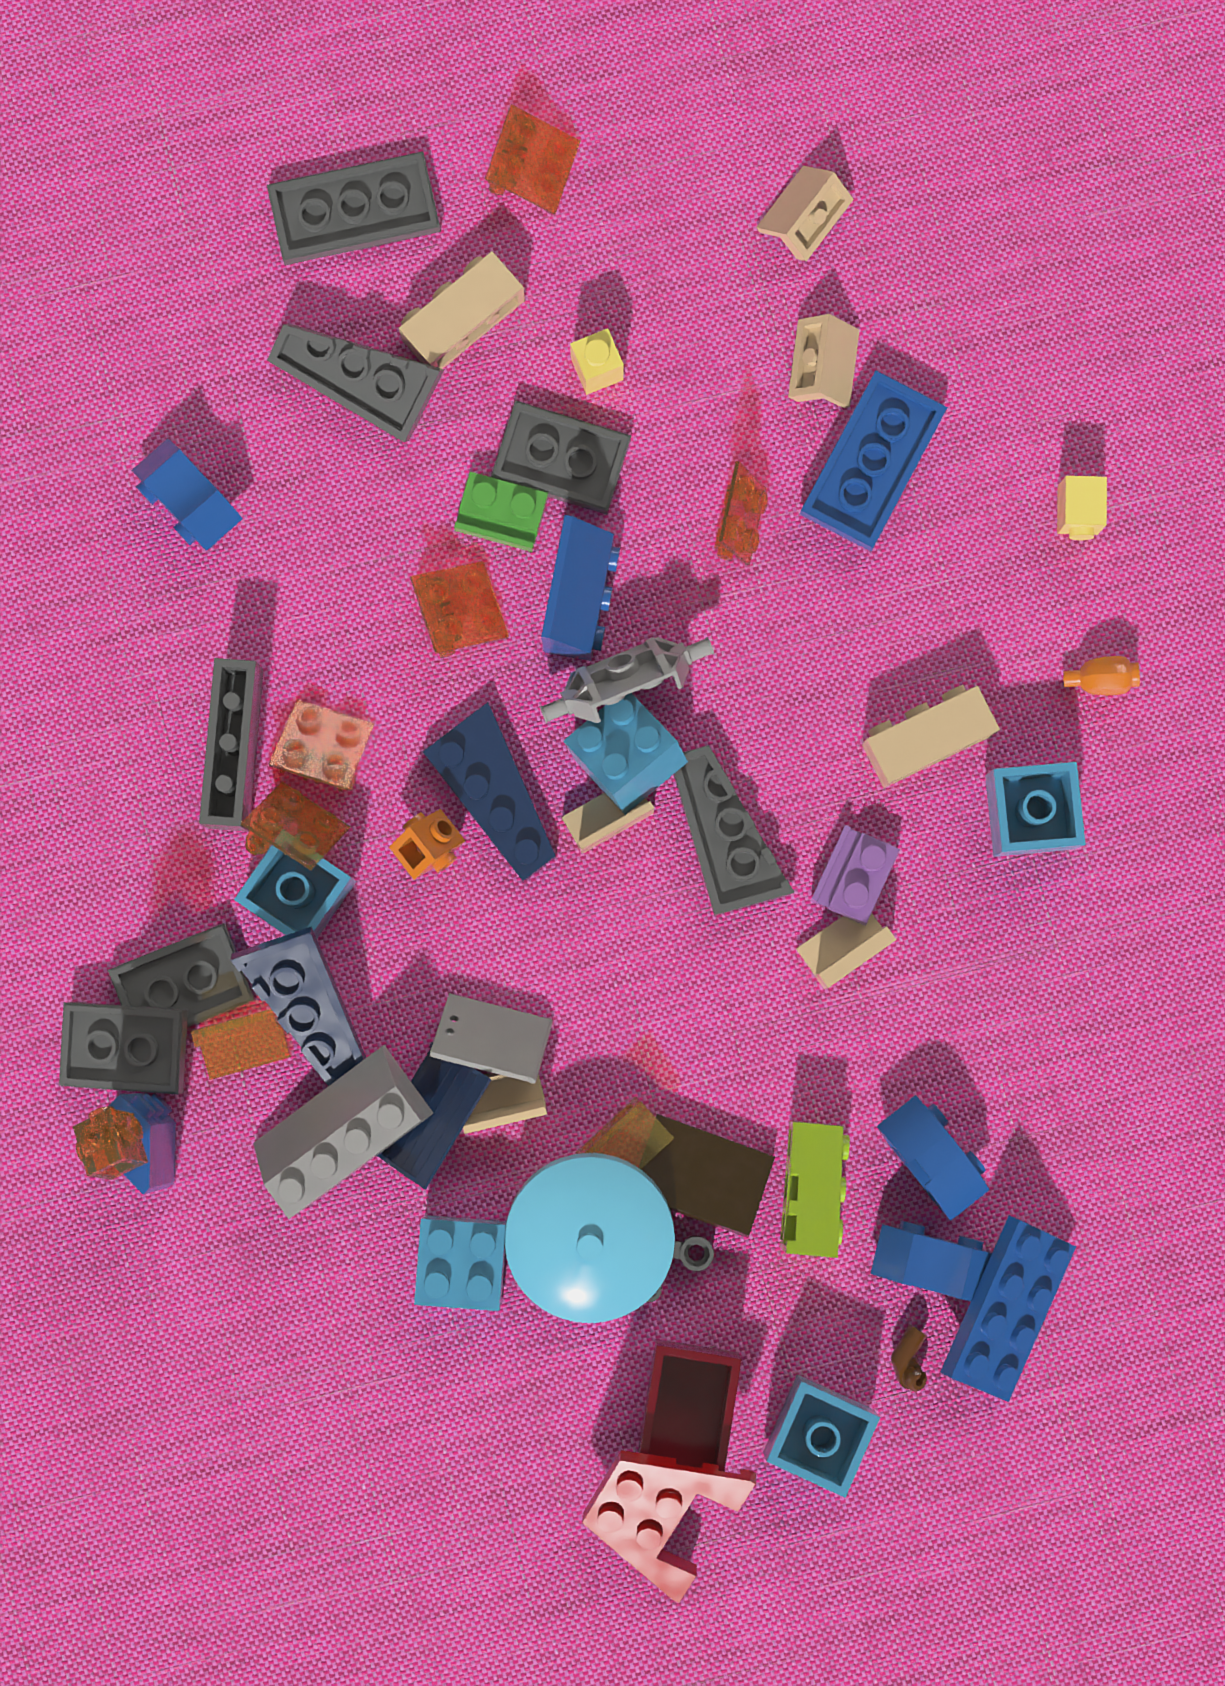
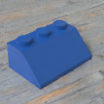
M569 515L564 516L541 635L542 646L545 653L592 661L593 650L601 651L605 627L598 626L601 610L609 611L613 587L606 586L608 571L616 572L620 548L613 546V533Z
M147 1093L120 1094L82 1132L143 1195L169 1188L175 1182L176 1122L168 1115L172 1111L171 1107L156 1093L152 1096H149Z

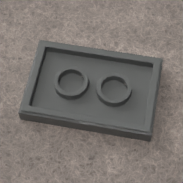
M515 400L491 477L547 492L550 498L607 515L631 442V435Z
M225 923L108 970L121 1005L187 1009V1028L256 1001L248 978L242 971L239 972L230 961L231 954L237 952Z
M64 1002L59 1086L182 1094L184 1091L188 1010Z

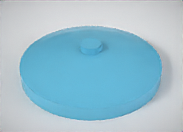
M580 1153L562 1157L535 1172L523 1184L515 1196L508 1213L505 1230L506 1258L512 1275L521 1290L530 1300L548 1313L565 1320L581 1323H599L614 1320L633 1312L646 1303L656 1293L666 1278L673 1259L675 1246L671 1211L664 1195L655 1182L635 1165L618 1157L599 1153Z

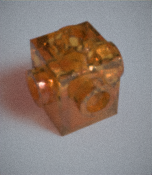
M105 1106L91 1111L88 1114L89 1119L73 1126L77 1140L76 1152L84 1164L87 1176L113 1180L148 1163L142 1142L143 1129L134 1113L116 1110L113 1106Z

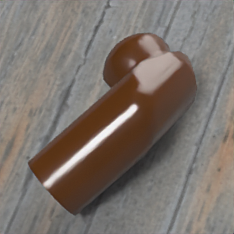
M910 1324L892 1352L891 1362L900 1385L911 1391H920L926 1385L927 1376L922 1371L916 1354L927 1338V1335Z

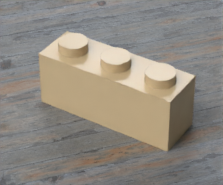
M493 251L484 258L479 256L473 259L465 267L464 274L454 283H444L435 291L431 302L422 309L420 307L414 308L403 318L402 325L399 327L402 341L421 363L443 369L525 301L524 287Z
M964 685L958 686L944 693L941 696L944 702L932 708H929L927 702L907 711L905 713L907 720L893 726L891 721L888 720L868 730L870 737L864 741L862 746L883 788L990 738L1000 730L978 686L967 691Z

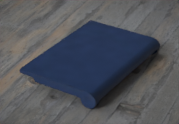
M431 1042L429 1052L411 1080V1083L433 1114L377 1155V1157L425 1190L492 1080L475 1068L430 1057L433 1042Z

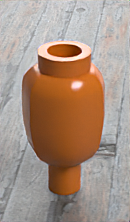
M1107 656L1091 659L1085 662L1080 670L1063 671L1064 687L1081 686L1084 691L1092 695H1122L1127 693L1131 687L1140 686L1139 663H1130L1129 659L1124 656Z

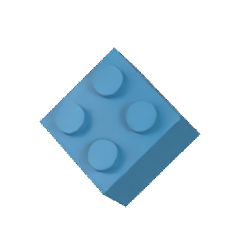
M632 693L625 695L621 701L615 704L605 705L598 711L601 722L595 723L587 720L563 740L575 761L625 815L688 762L678 741Z
M1077 762L998 768L991 770L985 775L993 857L1076 850L1086 845Z
M281 831L234 900L285 935L312 926L315 936L318 938L357 881L284 831Z
M424 1215L420 1222L414 1305L500 1311L503 1295L506 1255L505 1230L507 1221Z
M797 1374L763 1451L766 1462L846 1498L880 1416L874 1409Z

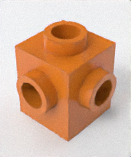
M440 808L426 817L422 812L412 817L403 825L402 828L405 831L389 848L413 880L433 868L437 873H440L456 861L457 857L454 852L465 842V839Z

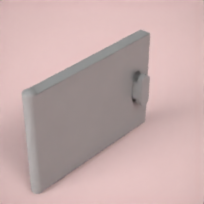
M449 993L430 1051V1057L536 1083L553 1020Z

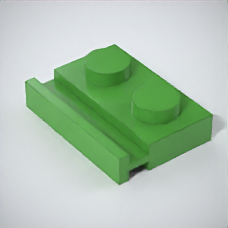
M470 472L454 529L460 533L533 552L548 501V493Z

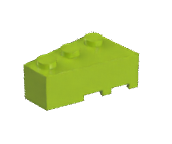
M789 1121L779 1245L787 1254L838 1258V1246L841 1245L843 1236L840 1202H844L846 1196V1177H841L842 1160H848L850 1146L849 1135H843L844 1126Z

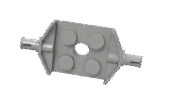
M652 637L645 640L643 644L587 667L577 668L576 671L570 673L565 690L560 692L562 698L544 706H539L546 723L568 713L569 715L574 714L575 717L599 723L601 720L596 709L598 706L615 704L621 701L625 695L639 689L654 688L661 684L664 679L671 676L674 678L677 688H683L690 670L689 665H692V662L714 654L713 647L708 637L686 647L682 642L677 644L659 637Z

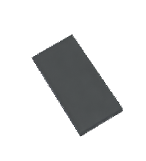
M423 151L267 185L284 265L441 232Z

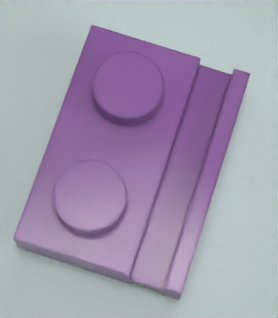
M845 825L811 898V902L818 903L835 913L866 926L900 849L863 832L860 833L850 829L851 827Z

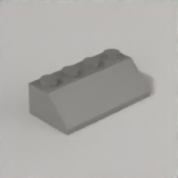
M384 1045L253 1143L263 1183L284 1214L290 1219L431 1116L433 1112Z

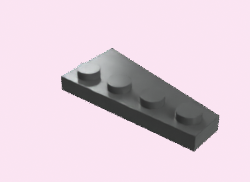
M290 323L283 324L267 359L270 363L404 443L410 440L445 370Z
M709 745L683 752L688 762L673 775L714 916L793 894L794 890L788 880L785 879L776 863L777 861L764 843L752 818L743 807L735 793V789Z

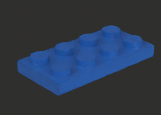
M875 370L799 515L871 552L948 407Z
M1009 1215L940 1372L956 1381L1009 1402L1076 1246Z

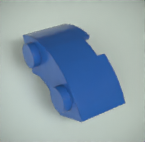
M168 438L131 470L141 481L135 487L152 505L159 500L178 521L173 528L189 545L197 541L207 551L243 519L221 492Z
M915 1095L878 1124L877 1128L929 1198L951 1221L990 1190L981 1177V1174L986 1169L971 1151L965 1154L944 1127L949 1122L935 1104H931L927 1108Z
M901 1220L899 1228L882 1224L870 1274L958 1299L972 1300L992 1255V1252L982 1250L983 1241L959 1235L958 1242L956 1243L924 1234L925 1226Z

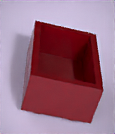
M655 1339L638 1453L676 1458V1464L700 1468L702 1463L719 1465L718 1471L725 1472L742 1361L739 1352Z

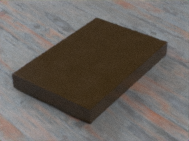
M657 1114L638 1168L645 1172L659 1187L670 1210L748 1238L775 1156Z

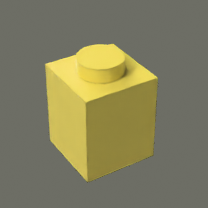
M608 328L570 343L571 360L586 395L623 380L624 364Z
M1065 476L1058 485L1057 534H1069V538L1072 540L1093 539L1094 535H1098L1107 525V477Z

